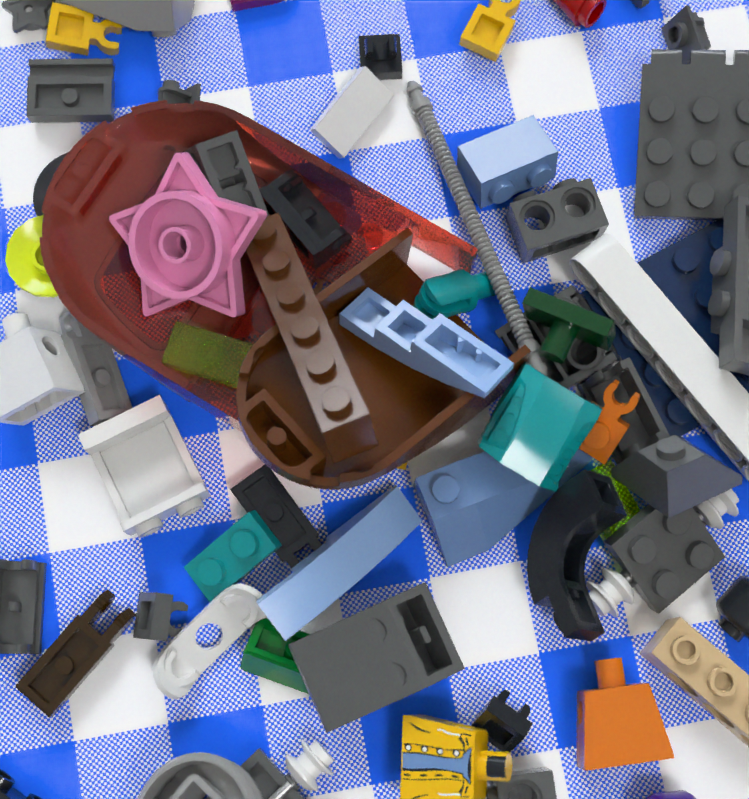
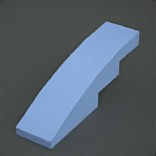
M369 287L339 314V324L376 349L440 382L483 398L487 397L514 366L512 361L441 313L432 320L406 301L402 300L395 306Z
M397 485L393 486L324 538L326 543L291 568L293 573L257 599V604L286 641L327 609L391 553L422 522L421 518Z

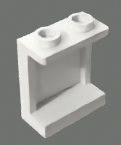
M160 395L78 434L84 450L91 455L122 521L120 526L123 532L129 536L136 533L139 538L151 535L163 528V520L177 513L180 518L191 515L204 507L203 500L211 497L167 404Z

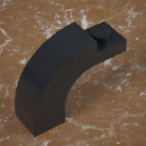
M586 469L564 483L551 496L542 509L535 523L529 543L527 574L534 604L553 607L555 624L563 633L564 638L593 641L603 635L605 631L586 587L584 576L586 557L595 539L606 529L625 518L627 514L610 477Z

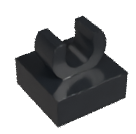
M400 34L359 36L360 67L366 66L379 80L402 79Z
M506 689L497 697L493 696L476 715L470 726L487 730L489 743L502 752H511L526 737L533 723L527 719L530 713V706L526 703L518 712L505 704L510 694Z

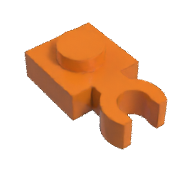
M616 379L605 389L603 394L605 405L604 407L600 406L602 411L597 422L579 447L580 450L604 465L631 425L619 417L634 410L640 399V394L635 392L630 401L626 403L618 402L615 399L614 391L617 389L620 381Z

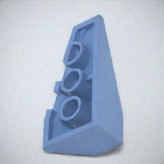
M578 448L559 481L558 489L593 460L592 457ZM485 451L415 478L413 485L447 567L491 549L555 493V491L540 487L499 463Z

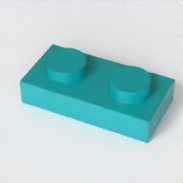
M252 510L185 565L184 569L207 600L211 602L223 590L240 582L283 545L257 511Z

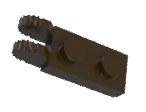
M105 590L82 615H77L15 686L49 718L59 711L115 646L113 642L124 633L136 617V614L130 608H127L114 619L113 623L103 634L92 624L111 607L115 600V595L109 590Z

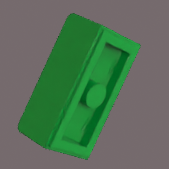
M264 618L255 623L244 649L240 668L248 673L309 694L288 645L310 634L299 630L285 641L271 621Z

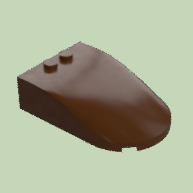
M408 227L316 294L369 412L379 446L333 464L277 325L271 327L254 343L242 363L236 394L237 415L241 430L257 457L267 467L287 480L311 488L330 490L347 489L372 482L417 457L465 425L504 393L523 362H527L531 350L526 345H523L507 358L514 363L513 369L486 398L449 386L410 368L376 349L339 324V314L367 287L395 306L402 300L412 306L414 305L415 297L419 294L424 281L407 265L413 238V232ZM458 315L447 317L481 340Z

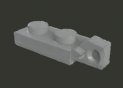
M67 311L63 316L59 317L62 331L61 338L85 390L79 397L89 426H96L131 409L132 405L112 348L87 330Z

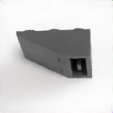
M426 582L288 645L326 733L423 690L465 669Z

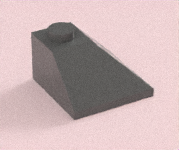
M678 435L663 438L657 443L635 452L611 469V476L667 518H671L742 484V476Z

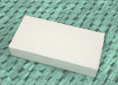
M366 66L360 67L309 130L339 159L345 158L393 98L394 94Z

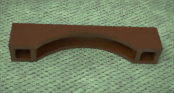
M278 212L266 217L249 244L246 254L334 464L379 446L366 405Z

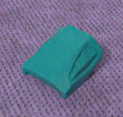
M524 361L500 397L477 443L480 448L499 463L536 485L556 492L559 481L570 460L597 422L602 409L595 403L583 399L533 368L531 364Z

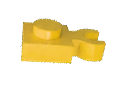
M489 0V8L478 3L460 37L459 45L496 62L515 26V20L509 17L517 13L521 0H512L508 3L500 0Z
M52 2L46 36V48L88 56L90 45H94L107 55L119 54V43L108 41L105 36L109 33L122 35V25L107 19L97 23L94 22V14L74 6Z

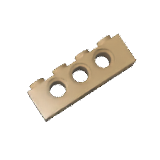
M681 617L667 619L639 654L749 747V675Z

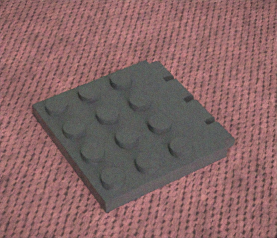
M652 49L651 64H642L634 219L724 221L725 205L738 195L749 198V50H734L733 65H726V50H690L689 64H682V49Z

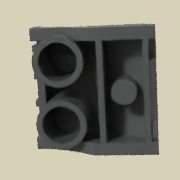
M573 285L554 295L556 298L591 311L585 299ZM523 312L522 314L529 325L533 338L539 342L541 347L550 327L527 319L525 312ZM506 323L495 330L496 335L503 341L511 355L514 354L519 344H517L510 324ZM575 338L562 364L553 362L541 354L539 355L542 362L547 366V377L567 389L574 387L596 372L620 360L613 345H611L609 351H606Z

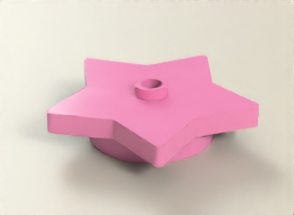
M188 152L174 154L154 196L147 199L144 203L109 216V221L129 246L132 264L141 278L142 311L144 316L158 314L189 300L230 317L241 316L245 313L240 259L266 219L267 213L259 208L218 197Z

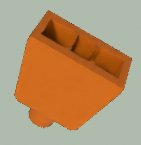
M622 657L595 660L598 688L577 691V767L588 771L674 759L673 750L649 683L626 684Z

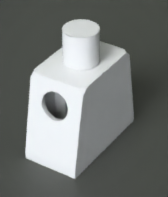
M14 313L2 319L6 339L0 342V423L24 426L85 392L79 375L64 347V342L57 332L31 327L29 316L26 313Z

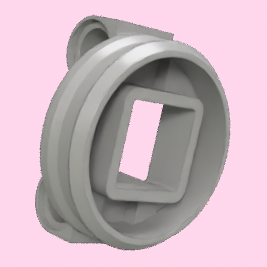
M194 752L173 758L159 767L146 781L137 799H203L206 795L211 799H263L252 776L240 765L212 753Z

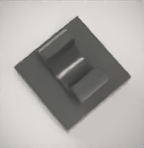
M139 592L133 638L167 641L168 636L175 637L182 629L171 626V613L173 611H188V605L180 601H173L172 594Z

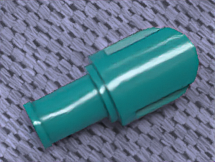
M461 269L425 279L419 294L415 297L413 307L433 320L439 313L445 317H451L471 312L476 308L478 300L492 297L496 294L486 271L471 275L469 272Z

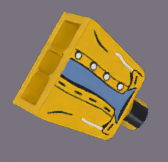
M403 715L400 799H485L487 795V780L510 781L512 776L511 753L488 751L487 730L428 715Z

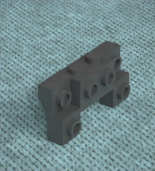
M738 195L724 206L723 246L713 252L710 261V272L713 275L708 312L711 315V333L720 335L719 369L749 376V198Z

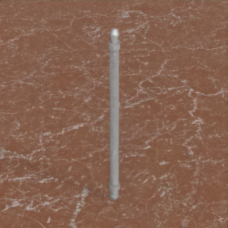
M411 80L407 83L406 92L413 101L410 107L414 116L418 118L428 143L432 148V152L456 202L455 204L460 211L461 218L464 220L463 222L474 243L487 276H489L488 279L491 281L490 283L497 295L499 304L508 320V324H510L517 344H519L518 349L526 345L531 350L527 362L547 376V366L539 356V342L533 338L500 261H498L499 258L496 256L495 249L492 247L490 238L486 233V229L446 139L432 112L433 105L429 97L423 95L422 86L416 81Z

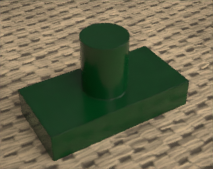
M529 288L522 302L527 319L550 327L539 349V353L553 362L564 363L575 338L609 351L616 337L614 320L534 288Z

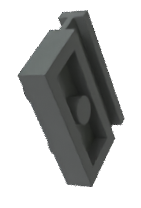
M113 58L29 59L30 77H28L26 116L30 123L112 122L114 120V72H116V65Z

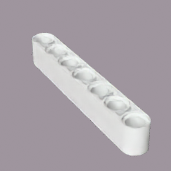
M603 234L570 259L572 271L749 482V393L730 371L719 369V358L622 244L611 234Z

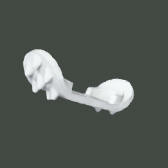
M242 583L234 584L217 595L163 648L154 662L152 668L153 679L161 693L174 700L186 696L200 675L254 623L267 617L256 602L263 594L249 585ZM208 623L218 625L221 628L222 635L216 645L202 647L196 642V633L201 626Z

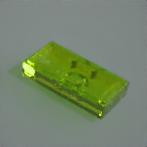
M176 321L162 359V364L237 388L242 363L254 344Z

